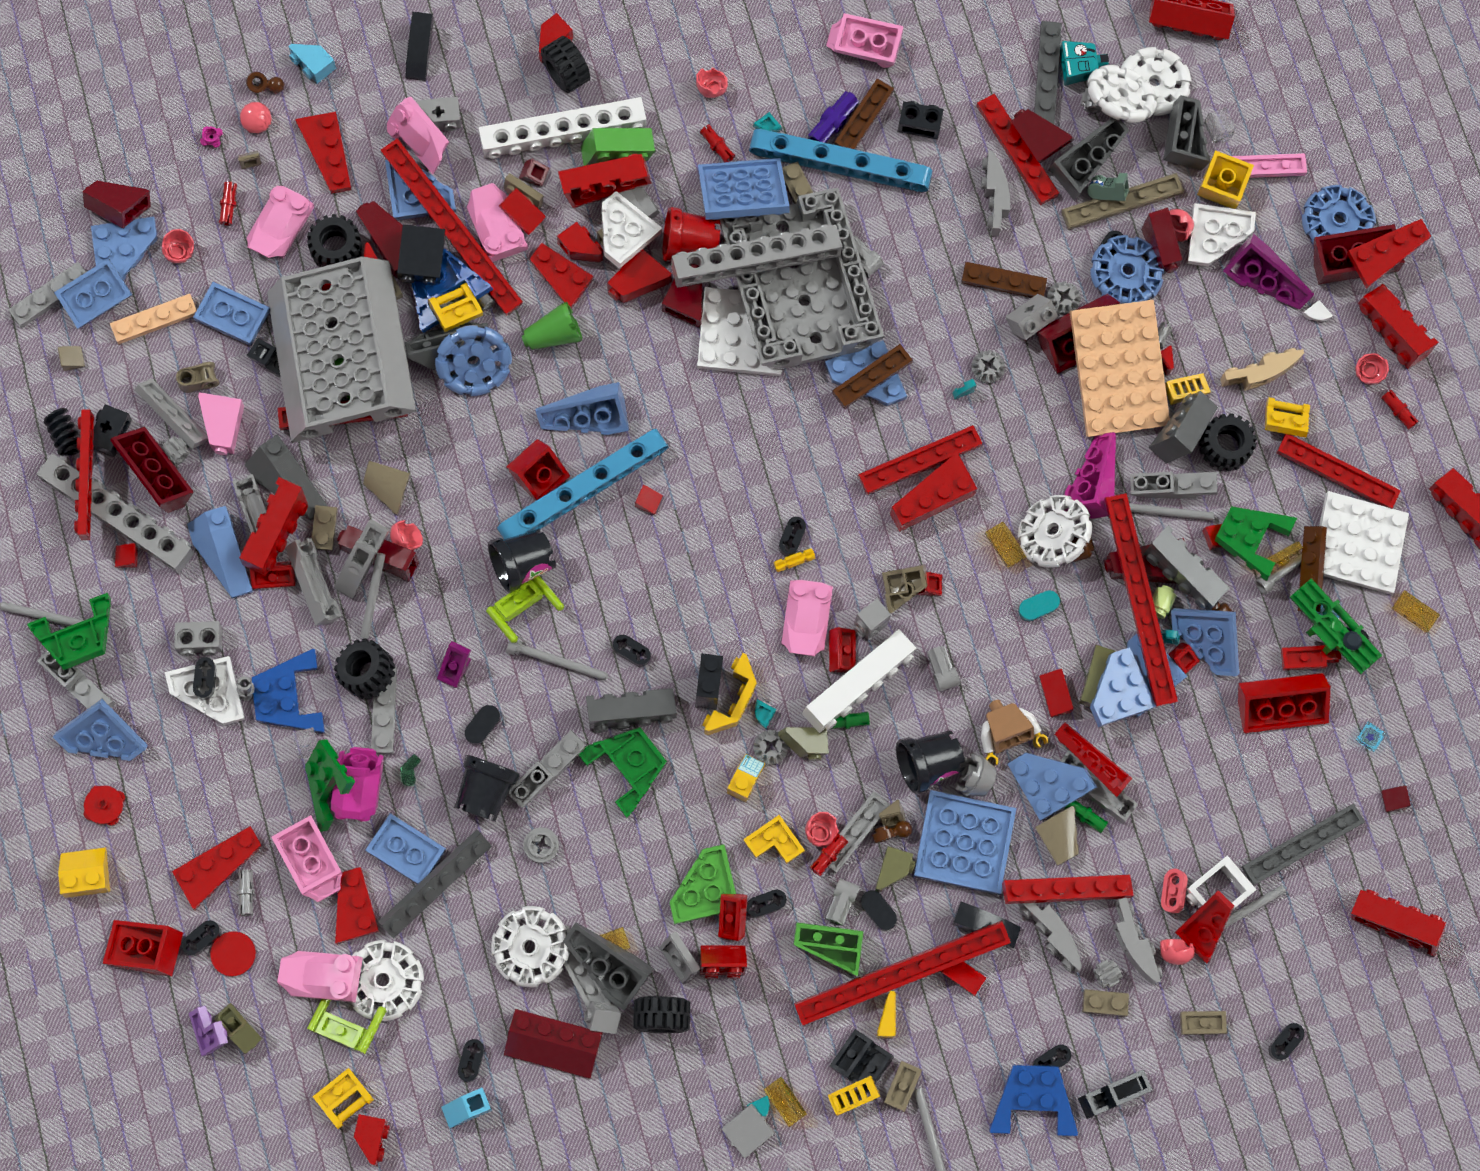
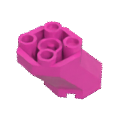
M353 747L350 748V753L345 754V750L339 752L337 761L340 765H345L347 768L346 775L348 777L352 776L355 784L349 794H340L337 784H335L332 792L331 810L335 813L337 819L348 818L366 822L370 820V816L375 815L378 808L383 756L380 754L378 757L374 749Z

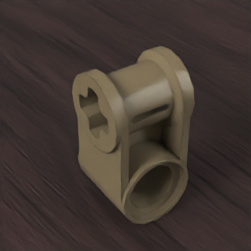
M204 362L180 369L176 374L180 390L190 393L218 386L220 382L216 379L215 363ZM184 378H192L189 383H182Z

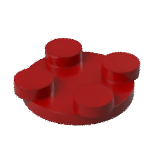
M111 786L92 787L84 800V817L97 824L115 826L119 822V816L123 811L126 799L125 794Z

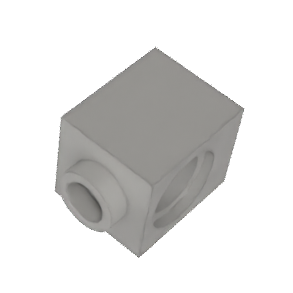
M591 1001L589 1008L584 1013V1021L589 1029L616 1034L621 1017L618 1007L613 1004Z

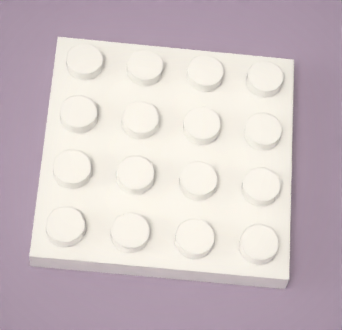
M705 287L697 369L781 376L782 369L761 365L740 291Z
M1328 491L1325 494L1319 526L1327 527L1323 576L1392 595L1395 591L1409 513Z

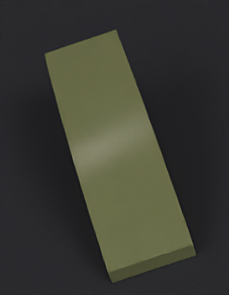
M1095 645L1078 704L1090 707L1092 700L1095 698L1101 675L1104 673L1107 665V658L1111 653L1117 651Z

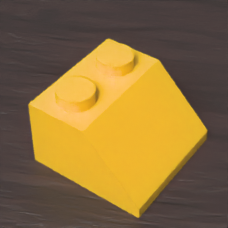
M1215 150L1197 195L1231 209H1236L1242 199L1254 165Z
M106 847L61 853L58 876L60 894L63 897L69 898L110 892Z

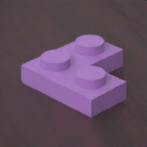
M206 1005L197 1007L189 1013L201 1056L209 1055L228 1043L227 1031L223 1027L222 1021L212 1023V1018L207 1011Z

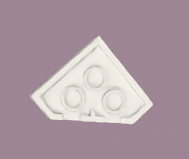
M617 191L602 202L604 256L620 269L662 233V227Z
M1194 203L1192 211L1194 229L1190 235L1187 264L1208 267L1251 236L1254 232L1256 212Z
M230 656L213 660L217 669L215 690L213 696L208 700L197 698L193 692L195 665L165 672L169 693L173 697L222 725L245 720ZM205 663V666L200 669L204 671V676H206L207 670L212 667ZM203 681L202 688H198L202 695L205 691H209L205 684L206 681Z

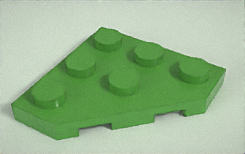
M724 844L705 848L701 851L680 887L670 900L669 904L674 925L719 915L721 894H736Z

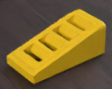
M1204 373L1170 380L1165 383L1170 405L1182 402L1190 393L1194 394L1202 391L1206 395L1211 392ZM1200 380L1203 387L1202 390H1199L1196 381ZM1191 382H1192L1193 387H1194V389H1195V391H1193V392H1192L1191 387H1190V385H1189V383H1191ZM1185 384L1188 393H1184L1182 385ZM1175 387H1178L1179 395H1177Z
M890 991L887 995L876 1038L893 1039L896 1036L895 991Z
M872 1076L828 1094L830 1103L837 1116L881 1097ZM865 1083L871 1094V1096L867 1097L866 1092L863 1088V1084ZM854 1088H858L862 1100L859 1101ZM848 1091L853 1100V1104H850V1101L846 1095V1092ZM839 1095L841 1096V1099L845 1105L844 1108L842 1107V1104L838 1098Z

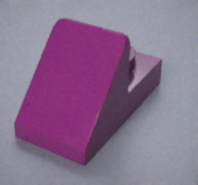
M451 641L437 679L457 688L471 661L469 658L471 650Z

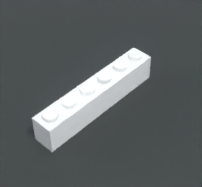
M898 629L807 705L802 715L819 733L825 728L827 731L830 730L837 723L836 719L839 716L844 718L853 710L852 705L856 702L861 704L868 697L867 693L871 689L874 692L879 689L884 683L882 680L886 677L892 678L899 671L898 667L901 664L906 666L914 658L912 654L916 647Z

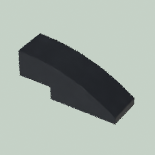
M412 11L406 60V79L426 81L432 45L433 14Z
M962 901L958 905L952 923L954 926L974 932L1002 921L1011 942L1005 946L1011 948L1015 947L1021 929L1020 926Z
M1141 1070L1079 1097L1078 1101L1086 1119H1089L1151 1092L1153 1089L1144 1070Z

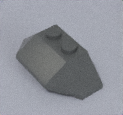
M467 322L444 332L443 328L422 333L411 341L405 342L408 358L432 370H436L435 358L439 354L437 350L447 335L457 332L456 329L464 326L477 325L480 328H484L485 326L488 327V323ZM476 336L474 341H481L482 336ZM460 339L456 343L460 344L461 342H463V340ZM449 354L446 358L452 359L453 355ZM471 356L467 362L475 360L477 356Z

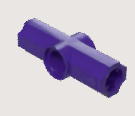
M845 91L832 107L829 106L824 111L819 123L808 134V139L826 143L834 133H838L846 123L847 117L859 104L856 96L851 92Z

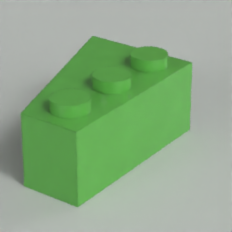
M592 128L580 146L584 166L624 158L632 154H642L645 161H647L655 152L652 128Z
M796 922L793 945L858 976L864 931Z

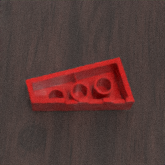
M632 154L624 158L558 171L564 195L572 208L607 198L615 191L620 194V192L652 184L646 161L642 154Z
M1384 284L1364 295L1358 304L1361 312L1368 316L1373 328L1381 333L1386 345L1393 349L1398 361L1405 365L1407 369L1428 357L1439 343L1435 338L1430 339L1425 334L1427 329L1422 324L1418 326L1414 322L1413 314L1409 310H1402L1401 302Z
M958 452L891 507L890 516L899 532L975 495L977 487Z
M1452 468L1438 479L1429 490L1433 498L1443 504L1448 515L1454 517L1459 522L1460 528L1474 539L1475 545L1480 549V493L1473 492V485Z
M278 477L275 483L279 485L275 495L270 494L267 500L269 503L266 514H260L257 520V532L253 531L239 557L243 566L264 576L274 568L279 552L284 551L288 536L295 532L298 519L308 509V502L302 487L281 477Z
M1366 889V891L1360 890L1351 912L1352 920L1377 931L1383 928L1385 933L1394 939L1405 938L1409 945L1416 949L1419 947L1429 949L1427 954L1434 957L1446 926V922L1437 915L1430 914L1428 916L1421 913L1419 908L1402 906L1398 900L1389 897L1384 899L1379 897L1377 892Z

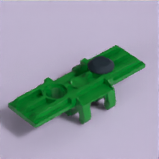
M1312 578L1289 597L1314 624L1306 634L1309 637L1317 635L1324 642L1325 647L1322 651L1326 655L1336 648L1360 675L1382 656L1361 633L1364 627L1362 625L1359 626L1339 604L1340 601L1338 599L1333 602ZM1317 605H1322L1325 609L1322 612L1323 615H1319L1316 612ZM1332 609L1352 631H1349L1332 613Z

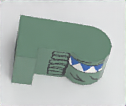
M1119 173L1117 178H1106L1102 175L1094 176L1087 190L1088 195L1097 200L1125 201L1129 192L1128 174Z

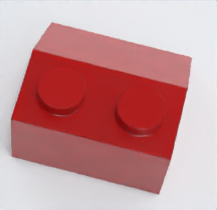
M538 439L506 466L516 482L535 501L558 488L570 477V474L550 446Z

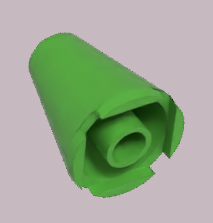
M568 302L560 304L524 330V335L521 337L525 347H530L531 350L582 341L583 338L579 325L572 315L573 311Z

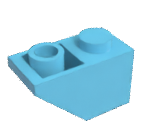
M290 44L288 46L291 61L295 65L299 64L303 68L302 71L309 80L313 79L317 84L336 69L334 59L322 46Z
M483 1088L463 1095L441 1107L449 1128L492 1111Z

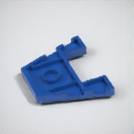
M444 249L440 284L435 283V285L429 286L419 281L412 283L417 304L416 310L420 321L419 327L423 333L439 324L438 319L429 306V298L442 296L458 289L464 283L468 284L477 300L493 290L488 282L469 269L447 249Z
M315 649L304 652L252 677V683L255 688L253 697L257 722L325 733L322 712L300 715L295 673L318 670Z
M1012 1064L1003 1094L995 1111V1116L990 1124L989 1132L1010 1134L1011 1110L1057 1111L1056 1134L1078 1136L1059 1067Z

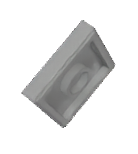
M674 932L669 935L659 949L684 985L699 972L700 967L678 933Z

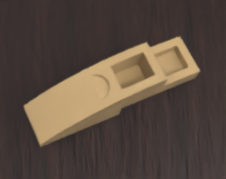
M1291 348L1279 354L1270 352L1265 354L1258 364H1250L1243 369H1238L1237 367L1229 368L1220 378L1222 387L1243 383L1244 391L1268 384L1288 372L1301 359L1304 350Z

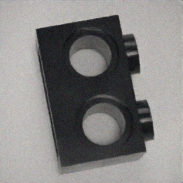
M903 101L897 132L938 140L944 109L936 105H921L916 101ZM911 114L915 116V118L909 119L906 115ZM932 118L936 122L930 123L926 119Z

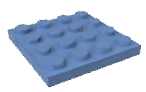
M780 158L698 165L706 220L790 213Z
M930 790L913 877L1000 895L1016 808Z

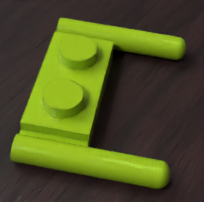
M538 576L522 584L518 590L494 603V606L488 607L486 612L509 641L516 643L518 637L506 621L509 622L543 598V595L546 596L557 611H562L564 604L544 580Z
M321 999L307 1029L366 1054L386 1013V1009L382 1006L378 1007L368 1029H365L326 1012L331 1000Z

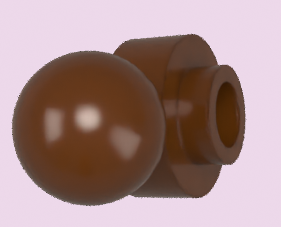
M257 71L249 73L246 77L247 88L255 93H260L266 88H269L272 93H280L284 89V82L279 77H272L270 80H267L264 74ZM254 78H258L260 81L257 86H254L252 83Z
M899 821L895 828L888 829L886 825L875 829L876 834L872 836L875 844L896 836L907 838L912 833V826L907 821Z

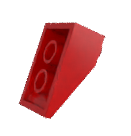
M114 920L102 964L155 975L172 976L183 932L166 925Z

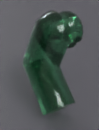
M415 754L400 768L401 781L405 786H413L416 782L414 769L421 762V759Z

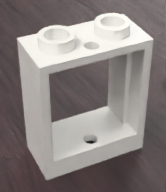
M1227 855L1187 888L1186 900L1192 906H1196L1199 909L1206 901L1196 888L1219 869L1222 870L1241 893L1232 902L1234 908L1256 891V888Z

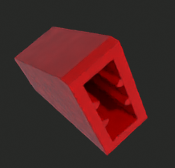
M642 249L607 282L608 294L614 300L625 303L669 285L672 282V273Z

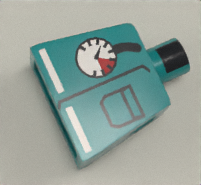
M1062 41L1060 59L1064 86L1087 81L1095 69L1109 65L1108 54L1097 55L1094 43Z

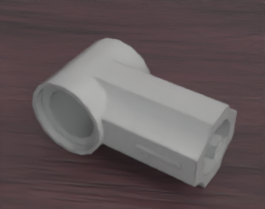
M854 236L865 276L869 278L884 265V262L877 252L870 251L857 236Z
M939 646L927 651L934 672L933 678L937 690L941 692L959 686L960 679L955 667H952L945 646Z
M839 878L826 920L843 926L851 904H854L860 886Z

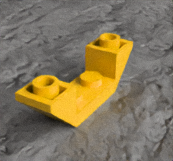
M742 653L740 658H735L731 669L734 670L732 677L747 684L742 683L737 693L740 698L737 704L732 703L728 711L730 717L715 710L712 715L707 714L702 725L705 727L704 734L706 735L737 726L754 693L757 682L745 653Z

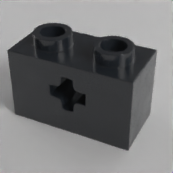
M105 404L103 409H100L96 415L93 450L115 458L118 450L110 439L126 433L132 418L129 413Z

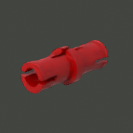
M710 124L701 129L700 134L710 144V149L716 151L724 162H731L735 158V154L725 144V139L719 137Z
M224 182L223 197L219 203L221 206L219 224L222 225L224 222V226L232 225L233 211L237 205L235 202L236 183L232 185V182Z
M1392 389L1381 397L1393 411L1392 414L1397 416L1408 430L1419 422L1407 408L1408 405L1403 403Z
M837 833L831 843L821 850L820 856L810 866V869L821 877L826 868L837 860V855L848 844V841Z

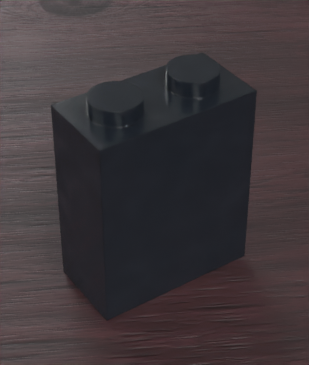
M403 224L397 271L398 279H401L404 283L419 281L429 286H433L435 283L440 284L446 237L445 229Z
M701 653L695 702L696 708L717 710L723 656Z

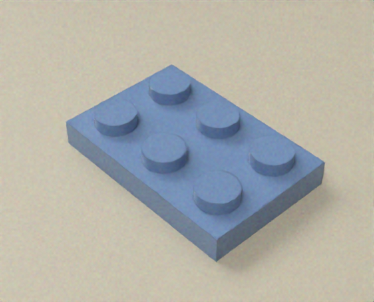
M110 259L103 261L54 292L77 329H80L132 296L131 291Z
M212 282L193 318L201 324L251 346L270 312V307Z
M390 813L365 851L414 883L419 884L433 871L446 848Z

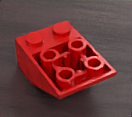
M745 945L700 946V975H705V979H718L719 975H727V979H740L741 975H745L747 969Z

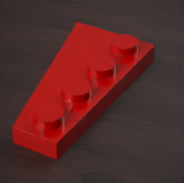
M336 111L295 119L330 193L334 194L352 190Z
M1421 218L1349 250L1347 255L1367 289L1405 257L1431 238V234Z
M1066 722L1054 734L1059 742L1065 745L1116 797L1131 781V776Z
M249 826L173 870L172 873L193 910L195 911L207 897H210L262 845L252 827Z

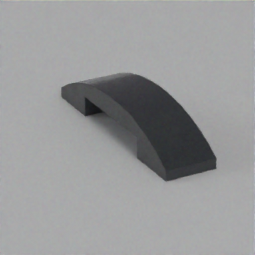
M257 338L247 357L281 378L276 347Z

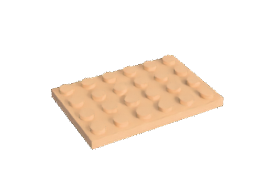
M1154 300L1070 311L1086 437L1103 435L1110 432L1119 433L1165 426L1170 418Z

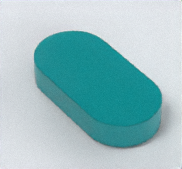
M1051 590L1032 596L1021 602L1018 608L1019 616L1025 621H1034L1058 608L1060 598L1057 593Z

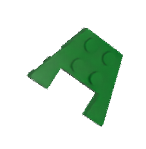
M1231 506L1215 538V542L1234 557L1239 556L1246 562L1248 568L1258 571L1261 574L1260 577L1267 581L1275 566V562L1255 553L1267 528L1289 537L1297 518Z
M108 592L89 599L94 617L53 633L46 617L27 624L33 635L63 670L105 654L111 597Z
M641 727L603 741L594 742L578 755L588 767L606 754L623 775L632 789L616 800L615 804L626 819L630 817L667 763Z
M327 739L318 741L305 764V771L320 832L328 831L334 820L327 799L335 784H337L340 794H349L355 784L354 778L346 775L347 768L345 765H340L336 760L338 755Z

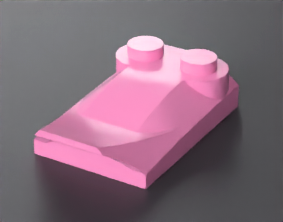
M844 13L843 17L832 25L826 46L834 52L877 62L879 66L889 68L894 66L903 34V26Z
M412 97L405 98L395 107L387 122V132L395 139L401 138L433 175L442 160V154L449 141Z
M494 183L472 190L467 205L468 213L482 248L492 262L528 250L520 227L499 207L507 198V195Z
M276 186L271 190L269 200L246 239L248 241L247 248L267 258L279 256L284 259L314 209V204L299 193L284 186Z
M806 580L790 581L781 645L788 649L789 653L815 656L818 652L824 651L832 586Z
M311 815L271 837L302 895L320 902L341 889L342 872Z
M297 951L281 958L277 982L290 996L356 1003L363 958L348 954L339 955Z

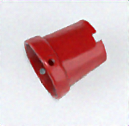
M669 207L663 233V260L672 261V256L679 252L689 253L695 252L700 248L710 249L717 247L720 240V230L716 229L715 224H720V219L706 220L705 216L682 212L680 208Z

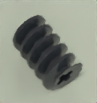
M67 408L54 410L43 421L45 426H47L48 433L51 434L50 438L54 441L53 444L57 448L59 456H72L80 452L77 449L78 437H75L78 431L71 430L75 427L74 422H69L72 419L70 415H65L68 412Z

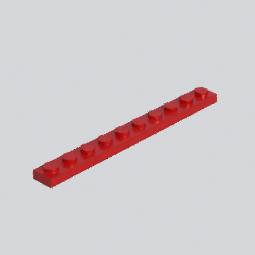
M396 138L382 148L380 151L438 228L445 229L446 238L472 271L491 285L493 290L489 294L507 316L521 306L523 301L399 139Z
M1127 493L1106 497L1104 500L1156 707L1177 703L1178 699Z
M999 921L795 1002L794 1005L803 1026L1011 942L1003 922Z

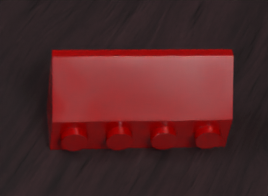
M1152 0L1149 12V23H1152L1155 27L1162 28L1168 26L1178 32L1186 30L1191 31L1192 34L1197 36L1210 35L1216 40L1229 39L1235 18L1234 4L1218 0Z
M1324 674L1238 683V705L1243 732L1251 733L1329 723L1331 686Z

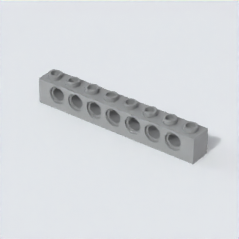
M825 224L815 229L804 228L794 233L783 232L773 237L762 236L757 240H741L736 244H721L710 249L700 248L695 252H679L672 256L671 267L678 288L839 257L843 246L837 225L830 226ZM818 240L822 244H815L813 241ZM798 244L801 248H795L793 245ZM778 248L781 252H775L772 249ZM753 252H758V253H760L761 255H760V256H754L752 253H753ZM732 256H737V257H739L740 259H739V260H734V259H732L731 257H732ZM712 260H717V261H719L720 263H719V264H713L711 261H712ZM697 264L699 267L693 268L690 265Z
M51 454L36 475L42 482L75 503V500H79V492L76 491V479H79V471H77V468L71 467L70 461L61 455L57 457ZM63 474H70L68 479L60 480ZM94 479L92 481L91 515L130 542L136 543L139 548L179 574L194 555L190 548L192 545L183 538L178 540L173 536L175 533L166 526L163 528L156 525L157 521L148 514L143 516L139 513L140 509L130 502L127 505L121 501L122 497L113 490L109 493L104 489V484ZM98 497H104L102 503L94 504ZM115 509H122L119 515L112 516V512ZM132 521H139V524L136 527H129V524ZM156 532L154 539H146L149 533ZM167 544L174 545L173 549L168 552L164 551V547Z

